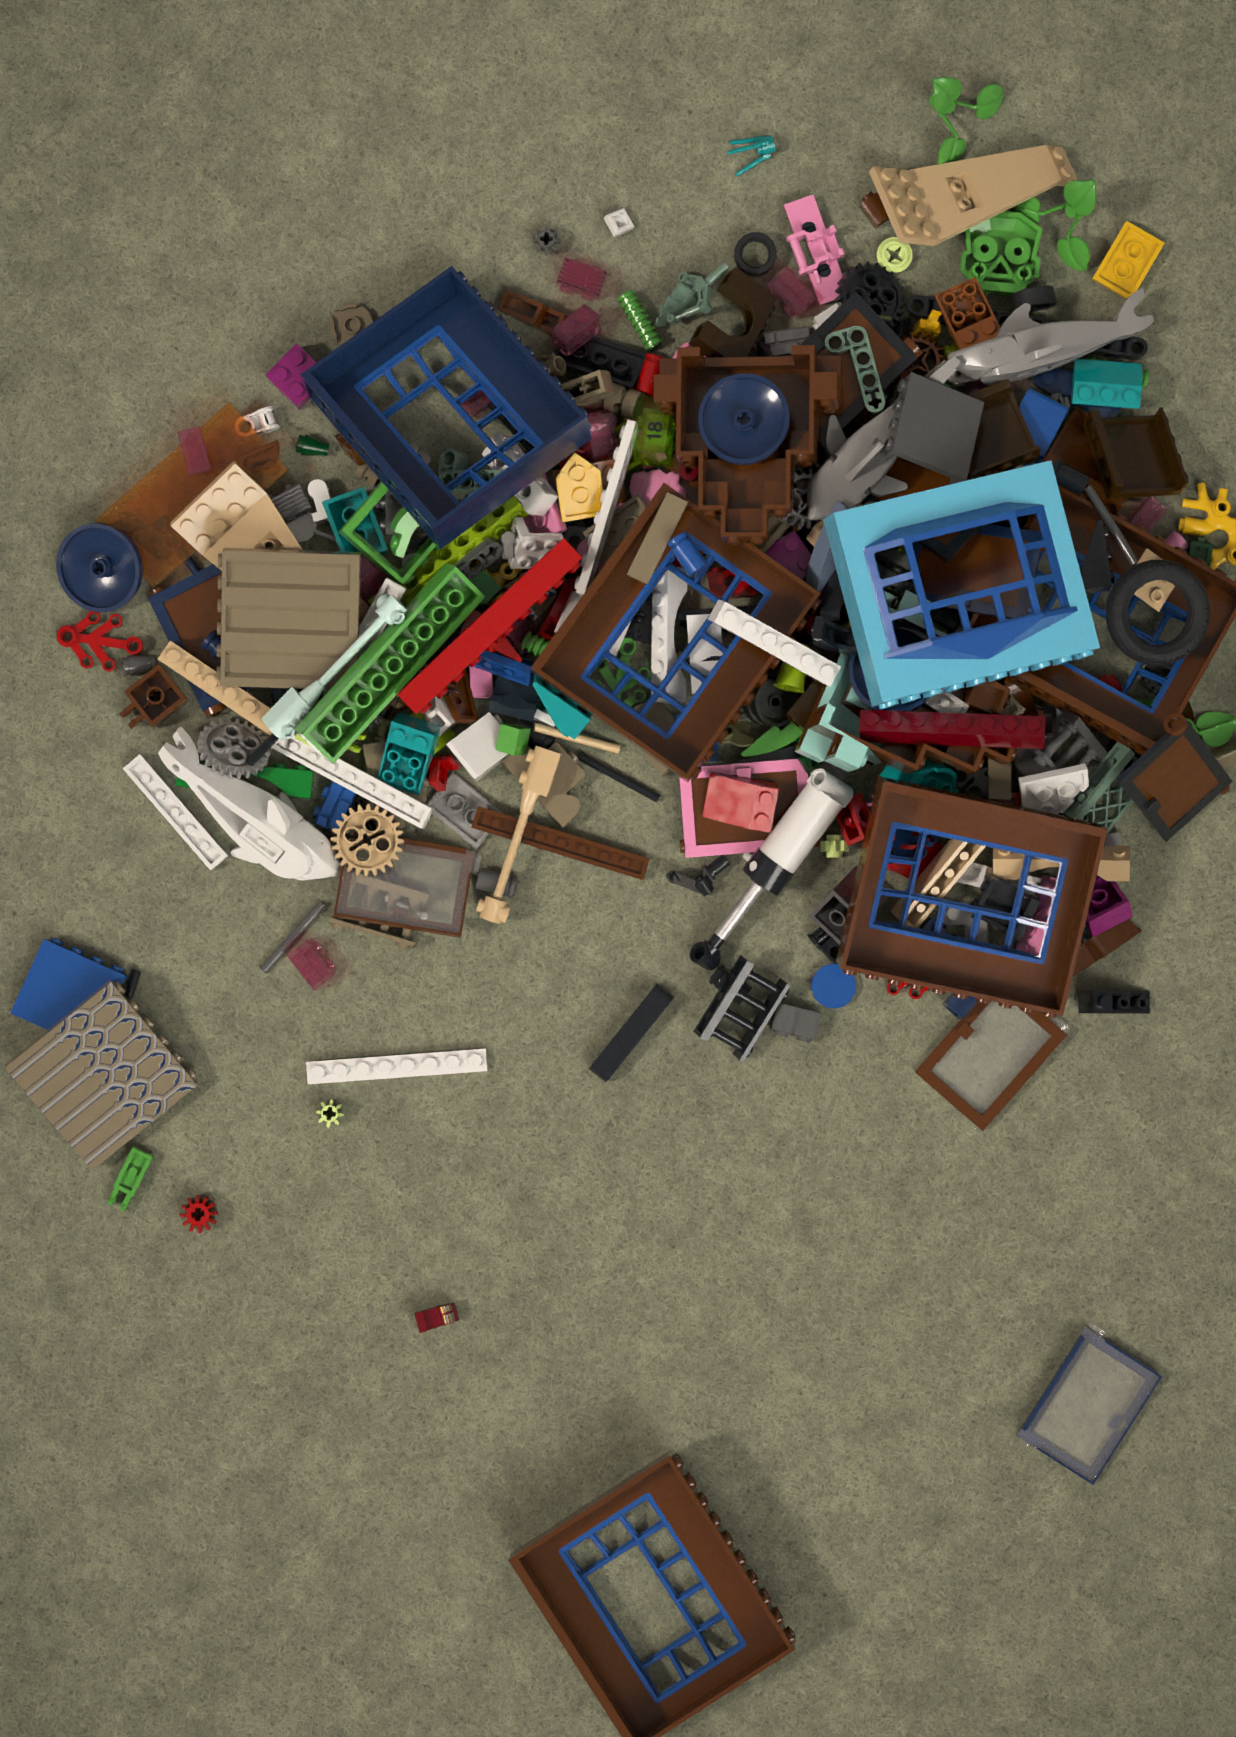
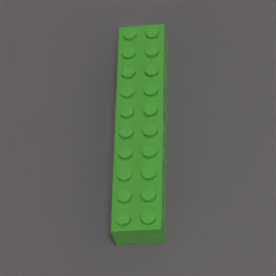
M445 563L406 606L408 610L404 613L405 618L403 622L393 626L389 625L294 730L325 760L334 764L485 596L456 566Z

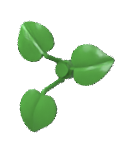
M953 77L933 78V93L930 96L929 104L935 111L939 112L938 116L942 117L953 133V137H947L940 147L937 165L960 161L966 149L965 140L958 138V133L945 114L952 113L956 104L971 109H977V118L982 120L988 119L999 109L1003 100L1004 90L998 84H988L978 94L977 104L973 105L957 100L962 91V84L958 79Z
M1095 180L1070 181L1064 187L1066 202L1053 208L1040 211L1041 204L1036 197L1030 198L1011 208L1012 212L1022 213L1035 224L1039 222V215L1043 216L1065 208L1066 215L1070 218H1075L1066 234L1067 239L1061 238L1057 242L1058 254L1061 260L1072 269L1078 271L1087 270L1090 260L1089 247L1083 239L1077 236L1071 237V234L1078 221L1082 219L1081 216L1090 215L1095 208Z
M1137 699L1136 701L1144 705L1151 706L1154 699ZM1206 712L1198 717L1196 725H1194L1193 721L1187 719L1197 734L1202 735L1203 742L1212 747L1225 745L1231 738L1236 726V717L1222 712Z

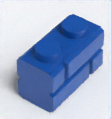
M334 782L331 783V786L326 785L322 794L325 800L322 806L318 805L313 814V818L316 819L315 824L331 831L335 828L339 829L336 820L344 821L342 813L349 816V808L353 807L358 794Z

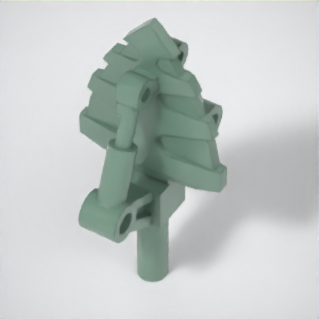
M726 262L722 263L705 279L702 276L681 272L678 275L679 283L671 293V296L667 297L666 303L660 307L661 312L656 318L655 326H666L668 323L675 325L682 318L685 319L700 312L704 314L709 313L712 309L711 291L713 290L710 285L730 269Z

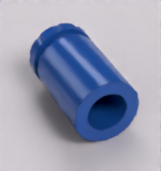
M683 532L671 539L667 545L669 548H672L673 554L688 576L691 577L705 568L708 563L692 539L688 538V533Z

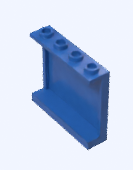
M51 937L50 941L44 939L11 1010V1014L48 1030L110 979L114 983L118 981L123 986L125 979L129 977L124 974L125 970L116 965H112L111 968L103 965L104 960L93 955L89 959L83 956L84 951L73 946L69 950L62 946L64 942Z

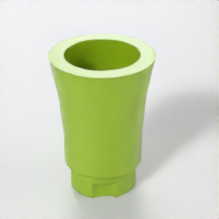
M782 661L774 686L789 692L804 693L806 674Z

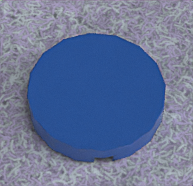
M829 964L821 967L812 978L811 990L819 1004L827 1008L836 1009L845 1006L852 1000L856 991V982L854 976L843 973L838 964Z

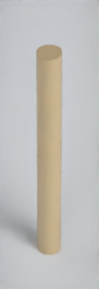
M536 722L533 726L534 732L617 754L620 751V745L581 734L574 740L570 736L562 735L558 728Z

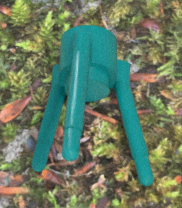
M771 135L730 141L731 145L753 142L754 144L728 150V155L755 149L757 155L762 154L761 157L736 172L735 176L738 177L762 161L771 158L770 153L776 152Z

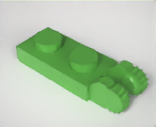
M135 1146L132 1147L113 1186L114 1189L107 1204L112 1206L117 1200L119 1191H122L127 1195L121 1203L120 1210L126 1211L154 1157L153 1155Z

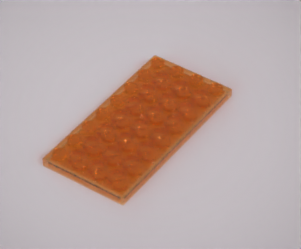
M228 402L95 521L114 525L130 536L141 555L143 576L153 588H156L197 552L188 541L171 527L170 522L233 461L248 473L265 491L288 472L289 469L279 458L272 467L259 472L248 470L240 464L236 457L264 446L266 443L236 408Z

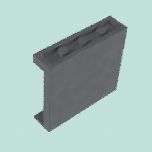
M911 372L905 379L902 378L898 384L897 391H899V396L893 405L895 413L888 426L890 434L883 447L886 450L884 459L887 460L893 454L950 477L949 485L966 481L984 402Z

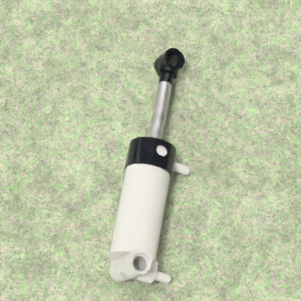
M816 768L810 773L811 776L807 780L808 783L760 848L758 847L754 854H743V858L747 863L742 870L750 877L752 883L709 941L705 939L704 942H698L691 948L689 956L692 962L708 971L714 970L719 965L721 960V950L719 948L763 889L779 896L794 876V872L842 808H845L851 801L853 789L823 768Z

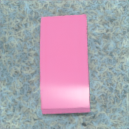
M469 666L470 689L472 690L473 698L491 697L493 692L492 673Z

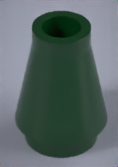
M307 434L299 435L295 452L301 453L300 455L327 457L329 443H325Z

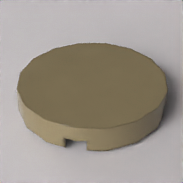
M347 303L340 306L331 317L330 331L334 340L342 345L373 323L374 320L371 313L363 306L356 303Z

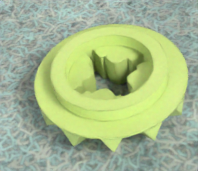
M897 237L888 238L878 247L877 261L882 268L886 266V271L901 273L912 261V249L908 243H899ZM900 248L898 255L900 260L894 259L889 263L891 256L889 251L894 253Z

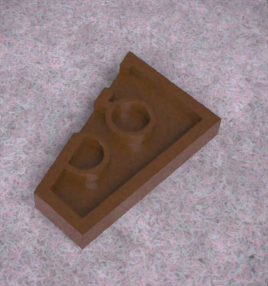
M431 656L426 664L428 665L436 656ZM467 668L463 670L465 675L457 683L451 681L446 686L449 690L443 695V698L455 723L472 725L478 721L472 690L470 689Z

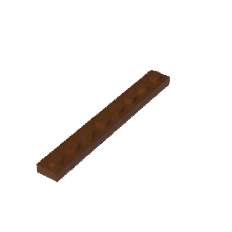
M478 806L471 828L512 840L519 818ZM528 821L520 842L644 880L650 860L643 856Z

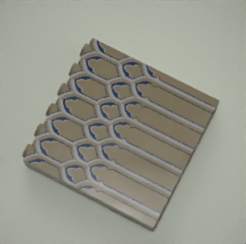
M112 979L107 981L5 1064L7 1072L91 1170H94L197 1086L196 1078L198 1077L191 1067L185 1068L181 1063L183 1061L181 1055L176 1050L173 1052L167 1046L169 1041L162 1033L157 1034L154 1031L153 1027L155 1025L147 1015L143 1017L139 1013V1005L133 998L128 1000L123 994L126 992L124 987L118 981L114 983Z

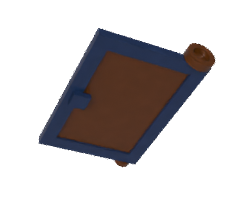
M993 524L985 525L948 563L918 542L912 543L916 562L923 567L920 577L926 600L931 601L930 603L1024 580L1011 527ZM1020 529L1024 544L1043 540L1041 532ZM1045 548L1026 551L1032 577H1036L1040 552H1046ZM909 579L913 585L909 592L916 594L914 582L912 579ZM1026 587L1000 593L1006 619L1028 615L1030 599ZM991 596L965 602L966 610L969 613L997 617ZM956 604L942 607L944 609L958 611Z
M212 564L166 589L161 586L152 590V596L148 600L168 641H172L211 669L217 671V666H221V657L214 659L210 651L201 648L204 639L213 630L217 631V622L221 621V612L217 611L218 599H222V590H218V576H222V571ZM188 680L207 718L214 717L227 709L226 705ZM239 687V688H241V689L244 690V691H247V690H249V689H251V688H253V687Z

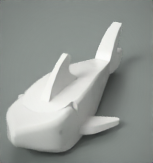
M181 726L173 735L177 748L166 742L158 752L166 767L178 778L186 781L215 820L239 845V847L232 849L230 852L233 857L255 864L260 863L275 875L283 878L311 880L341 875L342 867L340 866L339 859L334 857L336 853L332 851L330 841L311 823L303 819V816L297 812L295 806L285 793L281 792L275 797L248 782L238 780L236 777L232 776L229 779L228 774L220 776V771L211 772L212 768L205 767L199 763V754L189 734Z

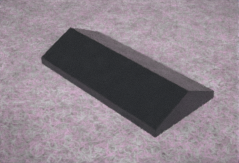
M567 328L554 351L556 356L564 359L567 369L585 375L597 370L609 371L612 382L625 386L627 389H634L636 387L643 363L646 360V353L571 328Z

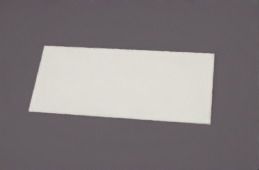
M710 614L686 615L688 644ZM712 623L707 633L722 643L721 627ZM701 639L689 655L690 665L707 676L718 661L703 660L711 656H722L723 653L704 639ZM691 675L692 694H695L702 682Z

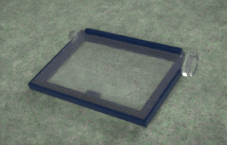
M1089 1321L1016 1436L1020 1438L1018 1443L1027 1449H1030L1031 1446L1035 1447L1093 1485L1162 1376L1105 1340L1108 1333Z

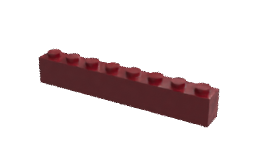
M860 710L859 735L860 739L870 743H925L927 745L1044 749L1045 716Z

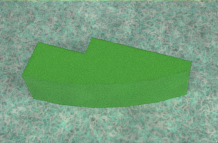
M792 722L781 731L777 727L772 726L745 749L740 756L742 758H750L780 750L795 742L802 735L803 731Z

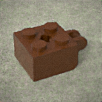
M158 664L125 690L124 693L132 703L120 712L119 715L122 718L127 717L137 708L141 714L130 721L128 724L130 729L136 727L145 719L155 729L190 701L165 669ZM154 692L162 693L159 701H152V698H154L152 694Z

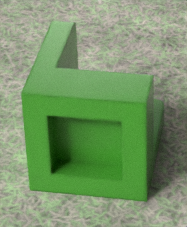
M513 723L501 724L496 750L514 756L525 755L531 729Z

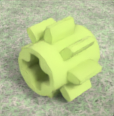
M826 835V841H820V852H826V858H843V852H848V846L846 841L843 840V835Z
M333 1099L330 1100L329 1105L321 1102L323 1109L316 1111L322 1117L318 1122L326 1121L328 1128L333 1121L339 1125L338 1117L345 1115L339 1113L342 1104L334 1106ZM329 1107H332V1111L336 1112V1116L331 1117V1120L328 1119V1115H324V1112L329 1110Z

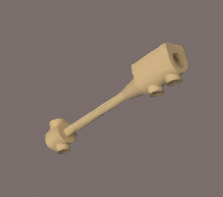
M535 746L534 750L529 749L526 762L530 764L527 771L522 770L519 783L523 784L520 805L521 813L493 897L486 896L485 900L481 898L479 900L476 911L480 912L479 917L498 924H501V922L506 923L511 906L501 899L528 817L533 812L539 795L548 797L562 755L560 753L539 746Z

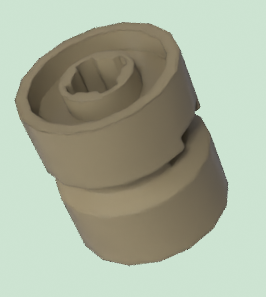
M613 383L616 394L604 399V410L614 414L621 412L623 417L635 420L641 412L644 403V393L635 389L627 391L625 386Z

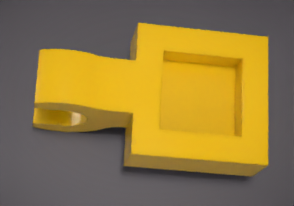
M932 310L928 319L921 318L913 327L912 332L914 336L917 337L918 333L922 332V339H925L929 334L931 335L929 341L932 342L940 333L941 325L937 321L942 312Z

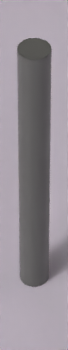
M1093 486L1086 487L1084 489L1085 493L1131 566L1136 565L1139 559Z
M319 901L264 962L260 967L264 973H268L324 910L326 906Z

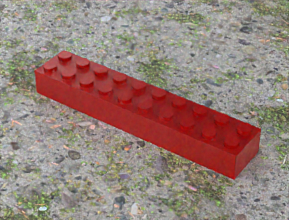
M564 538L561 539L405 685L397 695L415 714L418 712L424 714L432 706L430 701L435 696L441 698L449 690L446 686L451 681L457 683L465 675L463 670L468 665L474 667L482 659L479 655L484 650L490 652L498 644L496 639L501 634L507 636L515 628L513 623L517 619L522 621L532 612L529 608L534 603L540 605L548 597L546 592L550 588L553 590L557 589L565 581L562 577L567 572L569 574L574 573L581 566L579 561L582 557Z

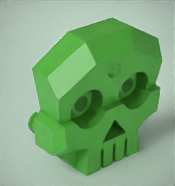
M1004 211L964 231L965 251L961 254L959 272L968 280L976 277L984 294L1012 296L1015 292L1024 290L1039 277L1040 258L1036 254L1043 229L1022 213ZM986 246L988 252H981L980 247ZM1020 249L1022 254L1017 256L1014 254V250ZM999 266L1004 274L993 273V271Z

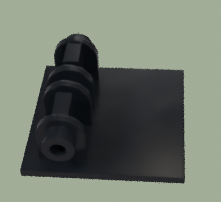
M648 596L631 620L624 638H630L634 641L651 645L652 599Z

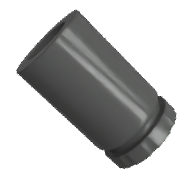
M480 868L476 890L494 894L501 872ZM509 875L503 896L513 898L518 884L517 876L512 877Z

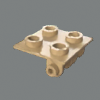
M1146 548L1137 564L1149 560L1163 559ZM1154 580L1141 586L1134 595L1159 612L1175 585L1164 580Z

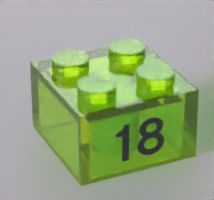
M643 408L642 416L639 415L638 429H641L640 437H636L635 450L638 451V457L641 458L644 465L671 467L676 424L672 415H663L658 409Z

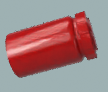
M647 353L635 390L643 392L644 395L654 397V375H660V359L663 357Z

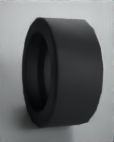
M751 232L744 235L737 242L734 250V261L737 268L750 277H760L767 274L773 268L776 261L774 242L767 235L760 232ZM760 242L765 245L768 250V259L764 265L751 267L744 262L742 251L748 243Z
M1051 285L1031 287L1012 294L1014 311L1024 303L1030 304L1031 309L1029 312L1043 310L1056 304L1054 288Z

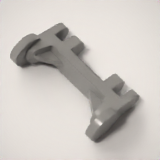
M507 531L497 540L501 544L503 552L495 562L510 559L514 555L513 542L515 541V536L512 532Z

